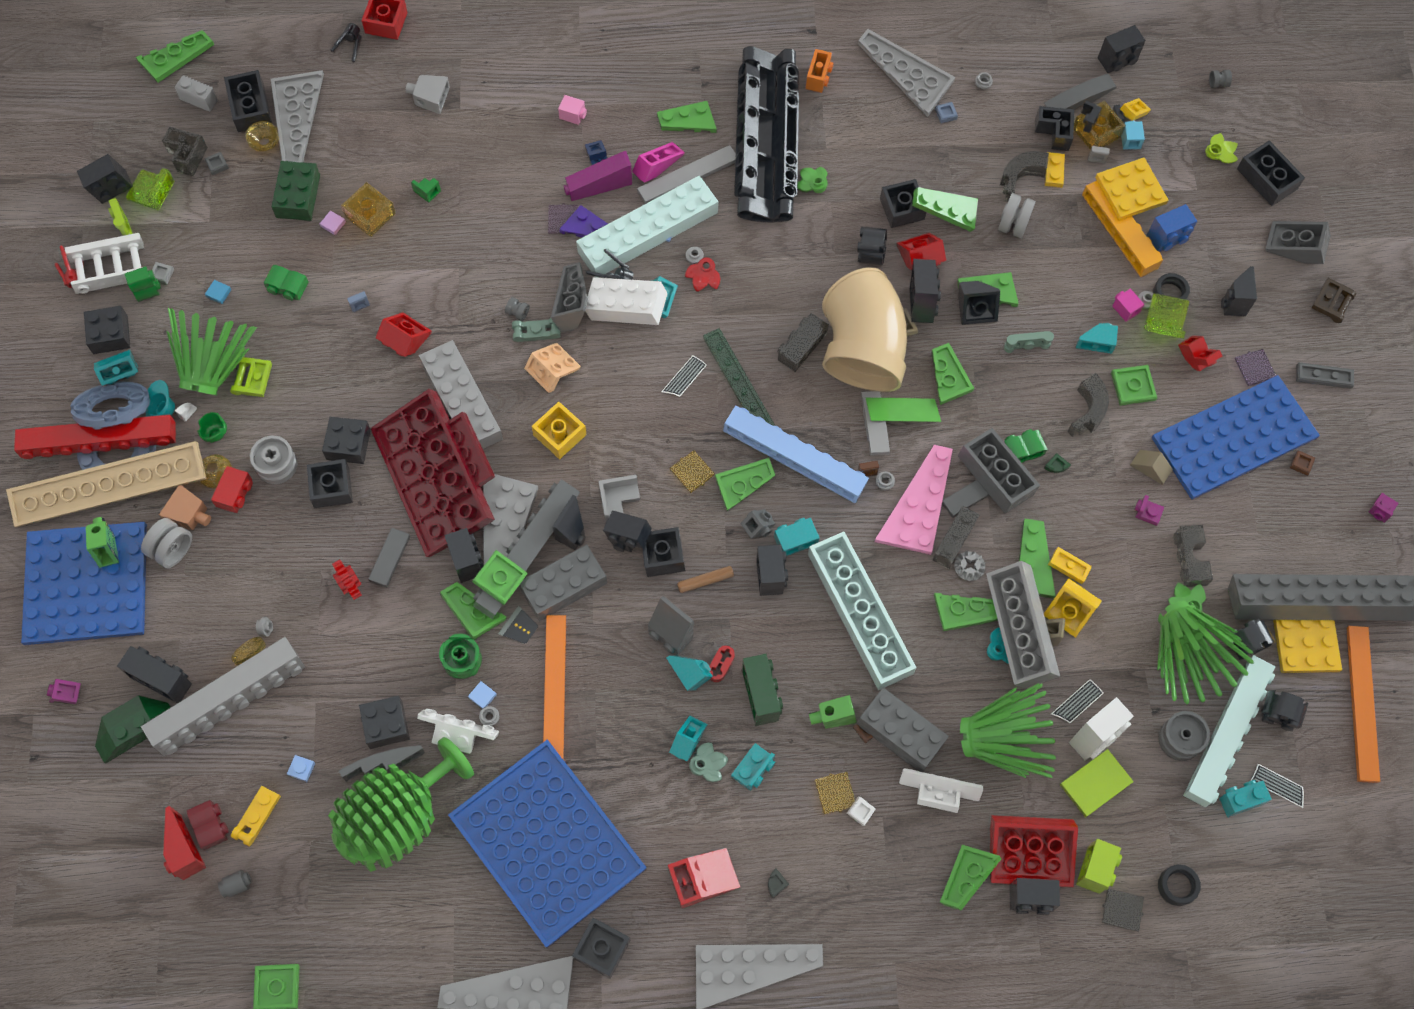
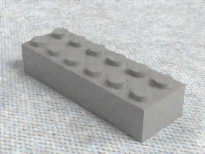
M451 340L420 354L421 364L434 390L438 393L449 418L452 419L459 413L465 412L482 449L503 440L501 430L454 341Z
M1019 561L987 573L1014 685L1027 688L1060 677L1031 565Z

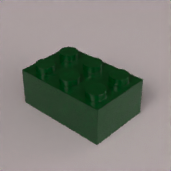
M280 162L271 206L276 218L312 221L320 180V172L316 163Z
M767 654L743 658L742 674L755 726L779 721L783 709L781 697L777 698V679L772 678V671H774L771 659L767 658Z

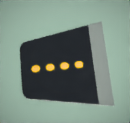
M518 606L498 634L526 644L538 628V625Z

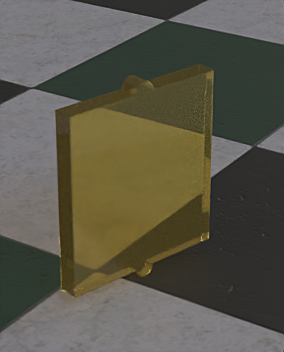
M694 450L684 458L681 457L680 461L670 468V471L690 493L698 487L704 486L705 482L715 475Z
M847 772L835 775L829 774L827 777L815 779L824 814L837 811L841 813L842 810L849 809L855 802Z

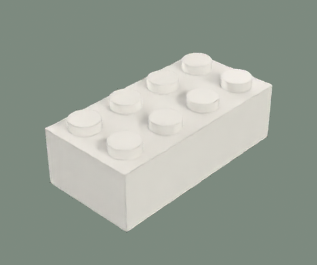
M593 277L587 296L585 312L594 321L659 325L667 292L659 281Z
M1116 697L1086 722L1069 741V744L1085 761L1089 757L1094 759L1131 725L1129 721L1134 716Z

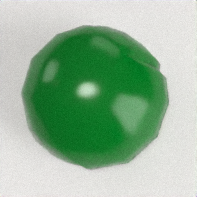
M207 413L198 420L199 430L197 432L205 442H217L226 434L227 424L218 413Z

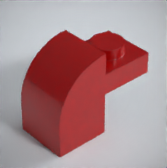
M1191 336L1178 344L1184 359L1197 371L1214 365L1217 362L1216 360L1222 357L1220 350L1208 349L1203 336Z

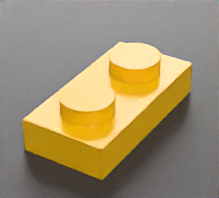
M1139 98L1123 104L1120 108L1123 115L1132 121L1147 115L1151 111Z
M1047 152L1045 186L1063 187L1065 154Z
M1059 547L1055 549L1048 563L1052 568L1080 584L1084 583L1092 567Z

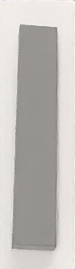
M730 145L637 188V192L643 202L647 204L697 176L704 178L734 164L736 153Z

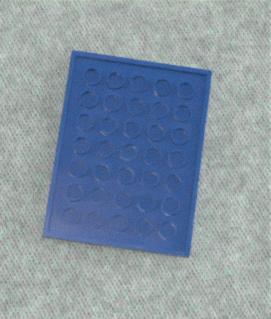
M548 739L448 814L546 948L551 946L647 869Z

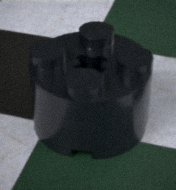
M861 227V242H858L857 252L859 253L858 263L883 265L886 254L887 229Z
M1261 619L1251 620L1244 624L1245 628L1235 629L1238 631L1237 633L1232 632L1241 638V642L1247 645L1246 647L1253 651V655L1276 642L1264 620L1262 621ZM1233 642V644L1237 646L1241 651H1243L1246 655L1250 654ZM1236 653V655L1238 656L1239 660H1243V659H1244V658L1241 657L1238 653Z
M1276 690L1268 691L1261 712L1262 721L1268 724L1278 723L1286 731L1301 728L1309 703H1303L1304 699L1282 691L1281 695L1275 694Z

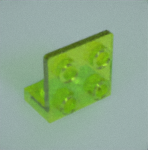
M162 168L159 174L142 169L134 181L133 187L130 188L126 195V199L159 210L175 181L168 169Z
M1154 293L1144 329L1149 332L1184 339L1186 331L1183 330V325L1190 303L1189 300Z

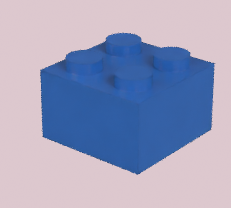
M1185 204L1155 217L1146 236L1150 238L1152 245L1157 251H1168L1174 245H1181L1189 240L1197 219Z

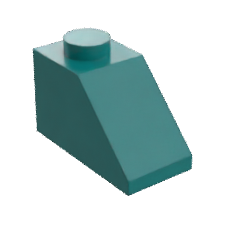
M1099 323L1079 337L1076 348L1112 354L1117 344L1118 326L1110 323Z
M670 655L666 657L687 691L698 689L713 677L710 672V666L703 660Z
M689 716L677 732L669 753L675 755L678 759L688 761L708 724Z

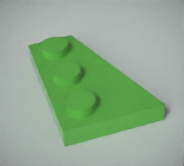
M946 343L932 349L931 353L940 405L973 392L974 387L950 344Z
M934 593L943 632L998 621L993 599L960 597V595L949 596L942 595V593Z
M962 845L940 903L961 911L1002 858L999 855Z

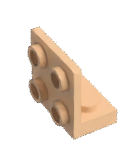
M554 343L532 352L524 369L550 393L554 391L561 377L579 370L581 366L558 343Z

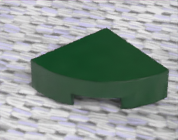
M1056 453L1044 466V469L1049 472L1060 473L1069 469L1071 464Z

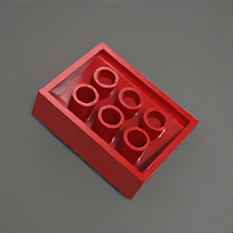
M991 815L990 853L999 855L1002 859L990 873V882L1011 884L1016 878L1059 880L1060 887H1074L1078 826L1073 819Z

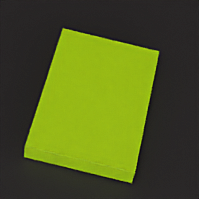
M1107 749L1063 781L1060 786L1086 818L1134 781Z

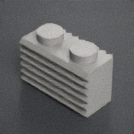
M183 75L175 86L180 100L209 112L218 101L213 87L197 82V80L188 78V76L185 77Z

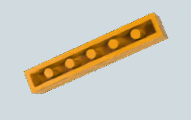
M1097 180L1086 185L1082 196L1138 275L1142 277L1159 269L1163 261L1162 255L1154 248L1150 238L1144 234L1140 224L1136 223L1132 216L1118 220Z

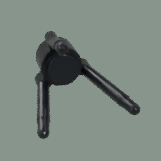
M349 23L334 43L331 52L339 46L344 38L350 42L355 40L352 62H355L359 41L362 38L359 34L360 28L354 23Z
M604 249V252L618 263L621 268H617L615 273L608 272L607 275L586 271V274L601 278L633 279V272L629 270V266L620 261L607 249Z

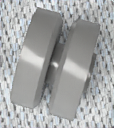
M1012 193L1008 204L1006 203L1002 212L998 231L1008 233L1012 224H1015L1013 236L1022 239L1036 201L1027 198L1024 200L1022 208H1019L1021 196Z
M271 435L261 438L254 444L250 452L252 466L261 480L269 484L284 483L291 479L296 472L298 466L297 457L287 440L280 436Z
M163 518L158 520L145 535L141 545V552L150 559H155L164 568H171L186 555L192 542V534L185 528L178 527L169 518Z

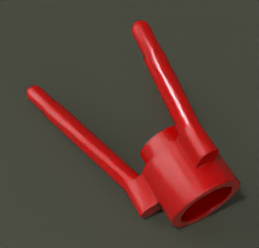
M61 245L60 251L67 271L64 274L58 263H55V267L62 277L64 285L73 288L71 282L78 280L76 269L70 268L64 247Z

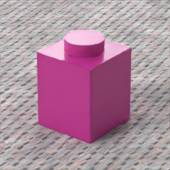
M1130 288L1126 292L1121 291L1115 296L1112 307L1127 322L1138 315L1145 304Z

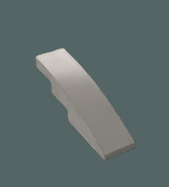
M877 391L861 392L864 425L866 427L867 441H869L870 456L889 455L890 448L886 421H871L865 398H881V394Z

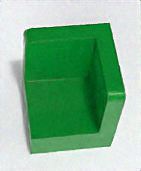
M424 178L420 183L415 180L411 182L413 191L428 203L441 192L439 181L435 178H432L430 181Z

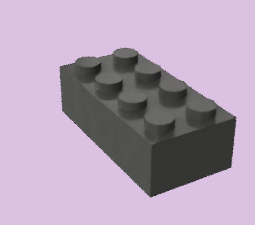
M993 428L963 445L958 455L960 460L1005 514L1034 496L1040 487V484Z
M585 545L523 579L519 587L537 619L541 621L546 618V615H552L606 585L607 577L588 545Z
M882 688L857 723L861 729L871 734L873 738L919 772H923L949 737L885 688Z

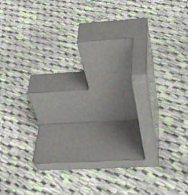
M637 475L599 481L605 523L612 510L623 513V503L640 501Z

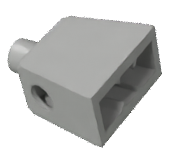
M420 75L416 84L407 83L406 93L413 94L416 106L441 114L450 88L448 77Z

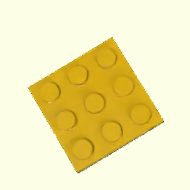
M1145 157L1096 174L1095 178L1118 220L1166 205L1169 201Z
M1273 620L1281 673L1342 671L1334 620Z

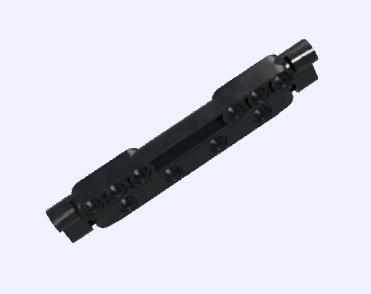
M747 46L743 49L742 64L738 72L734 195L738 197L737 216L742 219L755 222H784L793 219V200L797 195L799 69L796 66V51L793 49H784L778 55L753 46ZM776 75H777V97H776V111H775V89H776ZM774 163H775V182H774V201H773V173H774Z

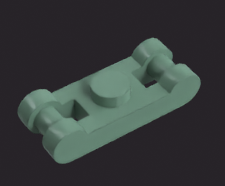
M551 318L549 320L512 322V329L514 330L513 341L515 342L557 339L561 337L560 330Z
M1050 331L1009 335L1004 344V350L1007 353H1011L1014 349L1021 348L1027 350L1034 347L1048 349L1054 339V334Z

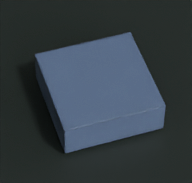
M952 102L935 107L940 123L957 120L958 115Z
M364 291L347 298L352 312L370 305Z

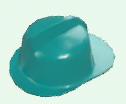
M157 380L147 390L150 404L146 409V417L172 416L175 411V403L169 397L168 385L165 381Z

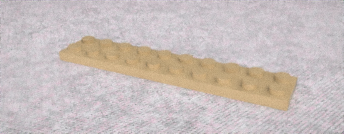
M194 441L6 489L14 527H21L174 488L179 485L205 480L206 475L198 442Z

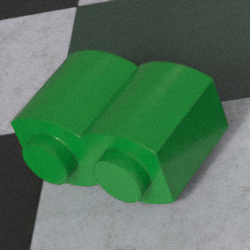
M278 265L271 267L264 281L266 290L273 295L281 294L284 298L291 301L293 299L300 300L309 283L305 275Z
M147 266L124 273L127 284L138 302L160 295V283L156 279L153 270H148Z
M1029 429L1019 436L1010 435L1004 441L1021 463L1045 455L1048 450L1039 430L1033 431Z

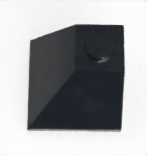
M980 281L959 282L958 300L961 324L998 322L1000 289Z
M575 495L571 496L553 525L555 540L573 550H576L578 545L581 546L586 538Z

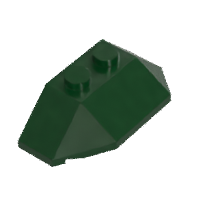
M137 695L102 716L95 747L105 764L148 739L141 726L170 709L169 703Z

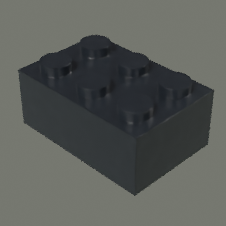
M259 70L224 77L232 119L238 132L273 125L264 83Z
M1270 140L1244 156L1237 167V170L1271 206L1298 190L1305 179Z
M913 259L909 286L911 322L933 323L934 316H938L939 306L937 301L940 302L941 290H939V268H936V260Z
M130 646L117 667L134 681L177 704L181 702L192 685L187 679L189 676L176 665H168L161 657L157 655L153 657L146 649L140 646L138 649Z

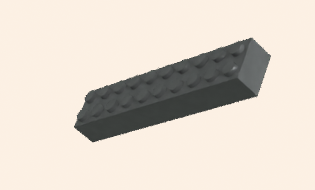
M1233 574L1228 586L1235 619L1414 621V576Z

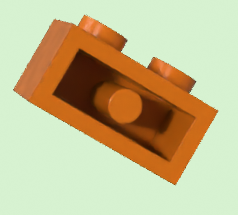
M815 49L806 80L807 90L822 93L824 86H828L830 77L827 75L828 72H832L834 65L831 62V52Z

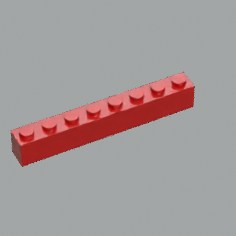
M171 415L133 418L130 423H121L101 429L81 426L78 423L15 429L14 451L23 459H32L39 456L52 457L53 455H71L72 453L80 452L84 454L91 453L92 451L108 452L111 449L128 450L132 447L148 448L152 445L167 446L176 443V422Z

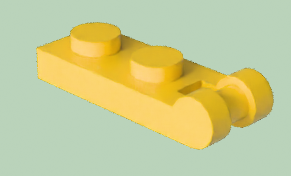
M261 786L239 824L232 831L231 838L235 840L240 839L243 841V844L250 847L281 796ZM246 827L251 828L248 834L244 832Z

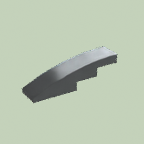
M1107 73L1066 90L1044 102L1046 107L1075 110L1086 101L1092 103L1117 87Z
M421 745L396 748L363 758L338 771L346 782L362 772L364 774H373L372 770L377 767L386 768L388 773H391L388 765L395 764L400 769L425 754Z

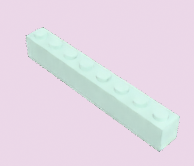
M1255 655L1251 657L1254 664L1246 662L1244 668L1248 671V676L1241 673L1237 681V687H1234L1183 795L1205 808L1211 803L1214 804L1219 796L1217 790L1219 786L1222 787L1227 779L1225 773L1227 769H1231L1235 762L1233 756L1235 752H1239L1243 745L1241 739L1251 728L1249 722L1259 711V707H1257L1259 700L1262 701L1267 694L1265 688L1267 684H1271L1275 677V674H1273L1275 666Z

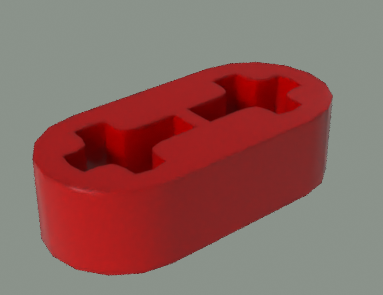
M730 646L720 647L710 664V672L713 676L712 670L716 671L718 666H721V675L713 676L710 679L711 681H722L731 667L735 653ZM726 651L729 652L730 658L727 657L725 661L722 662L721 653L725 654Z

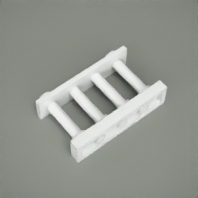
M135 233L65 247L70 263L75 262L78 280L71 282L75 293L85 294L93 290L127 284L124 273L142 268L138 250L143 249L144 244L140 234ZM130 251L134 269L123 271L120 253ZM112 255L115 273L104 275L101 257ZM93 259L96 277L85 279L82 261Z

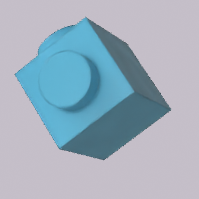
M1142 121L1124 122L1121 130L1123 150L1141 149L1145 140Z

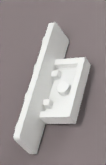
M432 709L422 710L417 716V719L436 724L432 739L433 744L438 745V741L442 737H446L460 751L469 754L473 750L476 735L494 740L499 734V731L494 730V727L490 725L480 726L472 720L462 721L450 714H437Z
M906 768L902 770L899 782L902 785L919 788L917 804L958 813L960 798L979 801L983 792L982 785Z

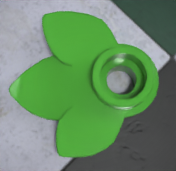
M807 167L800 170L802 180L797 182L798 190L804 192L813 190L816 193H822L826 190L828 185L826 169L818 167L814 170Z
M1177 583L1174 589L1175 597L1168 599L1169 604L1183 600L1187 601L1188 605H1191V602L1194 603L1196 609L1202 611L1201 604L1205 601L1206 594L1201 584L1190 590L1185 585Z

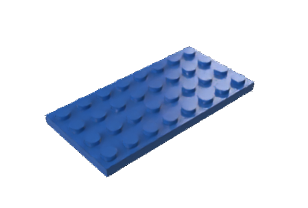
M1279 375L1170 426L1154 434L1151 438L1173 469L1172 471L1191 500L1317 439L1320 435Z

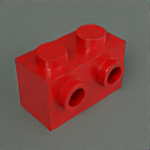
M226 466L211 498L215 507L238 513L239 508H242L244 505V497L247 491H250L253 484L249 473Z

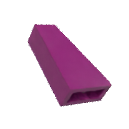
M620 152L565 177L566 185H563L565 194L570 196L572 202L632 185V166L627 152Z

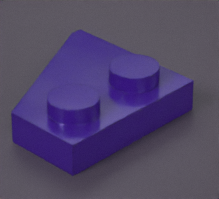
M580 205L560 228V233L576 234L577 237L583 238L608 223Z

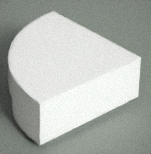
M184 403L175 412L185 422L197 410V407L191 403Z

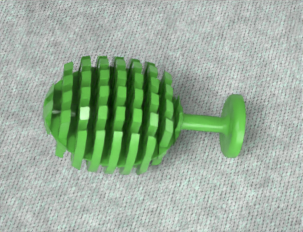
M442 737L438 741V749L444 760L422 778L409 771L410 774H405L395 764L388 765L391 773L388 774L385 769L377 767L372 770L373 774H365L361 777L362 781L359 782L357 780L351 785L352 789L349 790L347 788L341 793L343 799L338 797L333 803L337 813L331 810L328 815L333 827L332 840L339 854L354 865H356L355 862L358 863L357 861H359L372 872L376 870L375 861L381 867L389 868L393 866L391 860L399 862L403 859L404 853L407 855L413 851L414 844L419 846L423 842L422 836H429L431 832L429 824L432 825L435 820L431 807V801L433 802L428 788L450 770H453L463 779H470L474 776V771L469 761L460 749L448 738Z

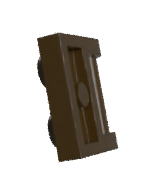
M1327 278L1312 309L1332 318L1335 323H1342L1344 313L1351 300L1355 298L1356 292L1335 280ZM1340 294H1343L1344 299L1338 311H1336L1333 307Z

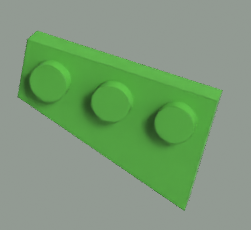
M708 101L657 112L661 130L683 131L686 129L694 130V132L706 130L710 131V133H717Z
M1011 272L958 278L957 280L958 289L959 282L980 281L1000 289V305L1005 303L1011 304L1012 307H1018V299Z
M769 458L715 474V479L727 511L775 477Z
M458 582L440 592L441 597L473 640L506 620V616L502 613L499 614L497 612L494 618L491 619L473 607L476 601L473 599L475 594Z

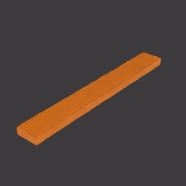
M546 615L543 742L548 739L564 760L566 615Z
M1348 626L1347 642L1357 782L1379 783L1380 771L1369 627Z

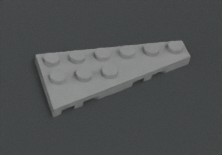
M869 29L865 31L858 41V45L927 117L955 80L954 76Z
M323 70L271 79L282 161H304L324 76Z
M494 474L495 478L483 485V494L495 518L494 521L484 526V565L495 550L507 557L508 553L506 551L511 543L516 544L519 538L516 536L522 528L526 527L538 491V485Z
M822 944L696 945V1009H704L823 967Z
M569 956L442 985L440 987L437 1008L567 1009L573 957Z

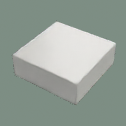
M857 797L847 814L859 824L865 826L876 809L863 798Z

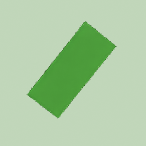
M865 397L871 421L941 422L935 399Z

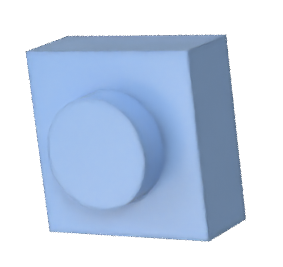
M295 755L287 775L307 782L315 762Z

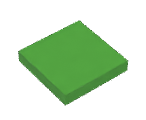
M1148 365L1111 371L1120 406L1156 401L1157 395Z
M495 550L472 582L505 605L528 573Z
M299 964L255 966L253 1009H298Z

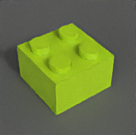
M1100 839L1093 841L1087 847L1076 885L1098 894L1108 890L1109 886L1112 887L1116 879V875L1113 874L1115 867L1120 865L1122 855H1120L1121 848Z

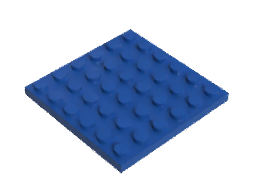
M145 522L108 525L115 536L119 563L99 568L87 551L86 527L27 532L21 643L23 645L144 635L146 555L141 552V545L147 534V524Z

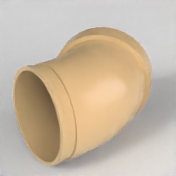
M877 268L855 270L834 283L823 299L822 310L833 329V341L828 344L822 364L823 368L834 378L854 387L877 392L898 390L901 387L906 370L904 358L906 354L907 330L903 307L894 287L883 271Z

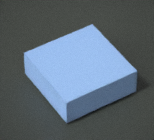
M481 681L469 694L468 698L483 709L489 705L497 694Z

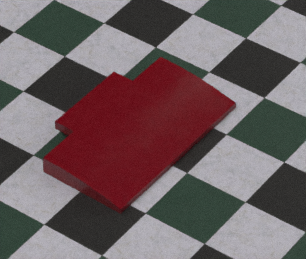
M427 389L370 428L426 557H431L448 548L444 535L465 528L468 529L469 534L475 533L495 520L480 488L495 478V475L465 412H461L452 419H449L438 393Z

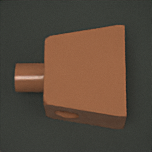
M182 485L177 487L159 514L162 519L169 518L179 527L188 530H194L198 523L207 526L211 521V516L205 514L207 507L204 502Z

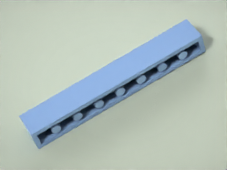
M735 406L724 423L723 431L853 503H856L869 478L864 473L849 468L844 462L836 461L829 454L816 450L811 444L803 443L796 436L783 432L778 426L770 425L763 418L750 414L745 408Z

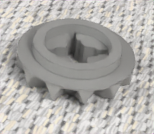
M965 551L956 558L954 568L962 579L974 581L984 574L986 562L982 559V555H978L975 551ZM967 561L969 563L975 561L974 569L970 567L965 570Z

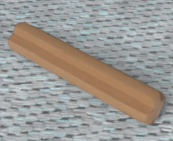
M728 566L677 583L680 593L731 578L734 576L732 567Z

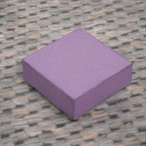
M330 211L320 222V226L336 235L346 221L341 216Z

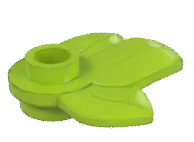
M1219 133L1211 138L1210 145L1207 146L1205 153L1212 160H1220L1227 164L1234 163L1238 160L1236 155L1233 154L1238 144L1224 141L1223 135Z

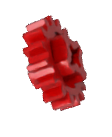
M340 559L332 563L336 570L333 577L344 595L349 592L353 600L362 596L358 589V586L362 584L351 566L345 567Z

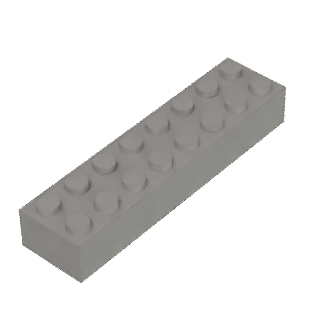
M284 637L142 725L141 728L157 751L163 756L171 755L184 743L188 744L195 740L196 736L200 733L211 730L214 724L230 718L233 712L238 709L242 710L250 704L249 702L265 696L268 690L281 686L287 678L300 674L305 665L287 638Z

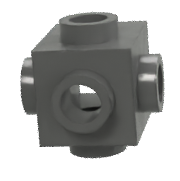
M755 509L740 524L752 539L768 536L772 532L771 528L776 523L773 521L771 514L765 509Z

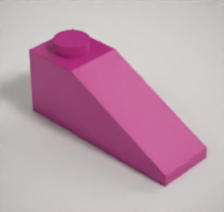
M673 142L639 155L632 172L645 183L659 176L681 158L685 152Z

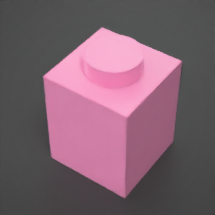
M564 95L558 108L559 119L577 125L580 124L581 119H584L587 113L583 100Z

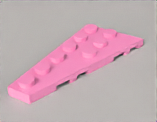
M938 445L933 446L879 532L875 542L931 555L953 449Z

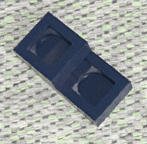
M602 140L585 144L591 166L608 158Z

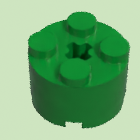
M454 634L443 642L440 647L439 658L449 676L465 679L477 674L482 663V655L478 644L470 636Z

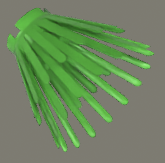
M168 308L172 327V339L168 331L166 333L180 378L179 388L217 395L218 388L250 350V348L245 349L244 346L257 327H249L236 347L247 327V324L240 325L230 344L226 346L222 354L233 326V321L225 322L219 340L212 342L217 321L216 317L208 319L203 340L198 338L199 314L195 313L192 315L190 358L185 313L183 310L179 311L181 352L175 311L172 308Z
M1183 600L1168 605L1165 608L1167 613L1164 616L1161 613L1159 614L1158 622L1161 628L1157 670L1161 667V678L1165 680L1166 695L1169 693L1170 680L1173 701H1176L1177 696L1172 647L1183 699L1186 704L1189 703V696L1186 687L1188 678L1184 659L1201 702H1205V696L1199 680H1203L1204 676L1198 662L1217 696H1222V691L1205 660L1214 673H1218L1220 669L1233 687H1237V682L1207 642L1227 663H1232L1243 675L1248 676V671L1207 630L1247 662L1254 664V661L1233 644L1234 642L1248 653L1253 654V651L1241 642V638L1232 633H1237L1238 631L1196 609L1194 603L1191 602V605H1188L1187 601Z
M1038 683L1022 692L1014 693L1017 689L1016 687L971 717L962 718L960 734L963 733L964 740H961L965 756L976 757L1025 778V775H1029L1028 772L1053 778L1051 774L1042 772L1045 770L1054 772L1055 769L1053 767L997 754L1003 753L1039 759H1056L1053 754L1031 752V749L1028 747L1003 745L1055 743L1054 738H1038L1036 735H1030L1028 731H1021L1053 725L1052 720L1035 722V717L1027 716L1049 709L1050 704L1020 711L1034 706L1036 699L1046 695L1047 692L1043 691L1028 697L1040 689L1043 684Z

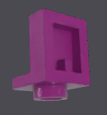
M1381 493L1368 512L1375 519L1385 523L1393 515V511L1399 503Z
M1145 495L1142 500L1139 499L1136 503L1134 510L1137 513L1135 518L1157 526L1164 507L1148 501L1149 496Z
M55 679L53 685L49 684L47 696H50L49 702L59 701L76 704L81 683Z

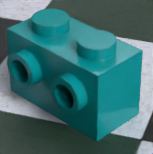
M127 350L94 363V371L103 386L113 384L121 378L135 375L138 372V365L131 350Z
M801 518L789 526L786 524L779 526L774 533L777 545L781 544L782 551L786 552V556L808 549L810 546L819 543L820 539L811 518Z
M1255 780L1244 783L1243 788L1237 789V786L1225 790L1226 794L1220 797L1219 800L1227 817L1262 806L1271 801L1272 798L1264 781L1256 783Z

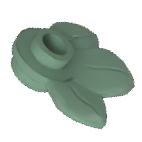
M704 743L696 750V756L690 760L689 768L694 775L703 776L709 782H717L722 780L719 770L726 765L728 758L723 753L714 752L712 743ZM697 762H700L703 767H698Z

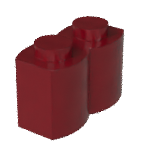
M209 800L186 810L201 849L206 850L228 840L226 834L229 833L225 822L221 823L219 815L222 812L217 803L214 804V802Z

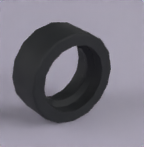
M1176 273L1162 275L1153 288L1156 303L1165 309L1173 310L1180 308L1190 294L1188 281ZM1173 284L1177 286L1182 293L1181 297L1178 299L1166 297L1162 293V285Z
M1176 864L1161 873L1158 879V890L1166 902L1174 906H1184L1193 902L1198 897L1201 891V882L1197 873L1192 868ZM1182 873L1189 879L1191 891L1186 897H1176L1169 891L1167 881L1172 874Z

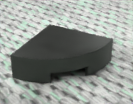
M777 868L773 870L768 881V889L772 898L789 886V883Z

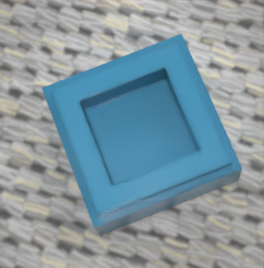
M214 280L206 291L205 296L223 304L231 288Z

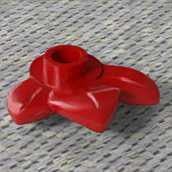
M702 258L698 264L690 265L686 270L685 277L693 279V286L696 292L701 291L708 284L712 288L718 289L720 274L715 270V262L711 258ZM707 263L710 265V267L708 269H704L703 265Z

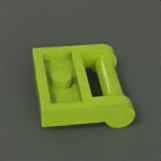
M117 199L109 200L111 208H108L114 219V226L120 230L123 236L133 234L128 219Z
M243 357L238 363L237 375L230 392L234 395L243 394L264 397L272 362ZM250 366L248 377L244 387L242 386V382L245 375L246 367Z

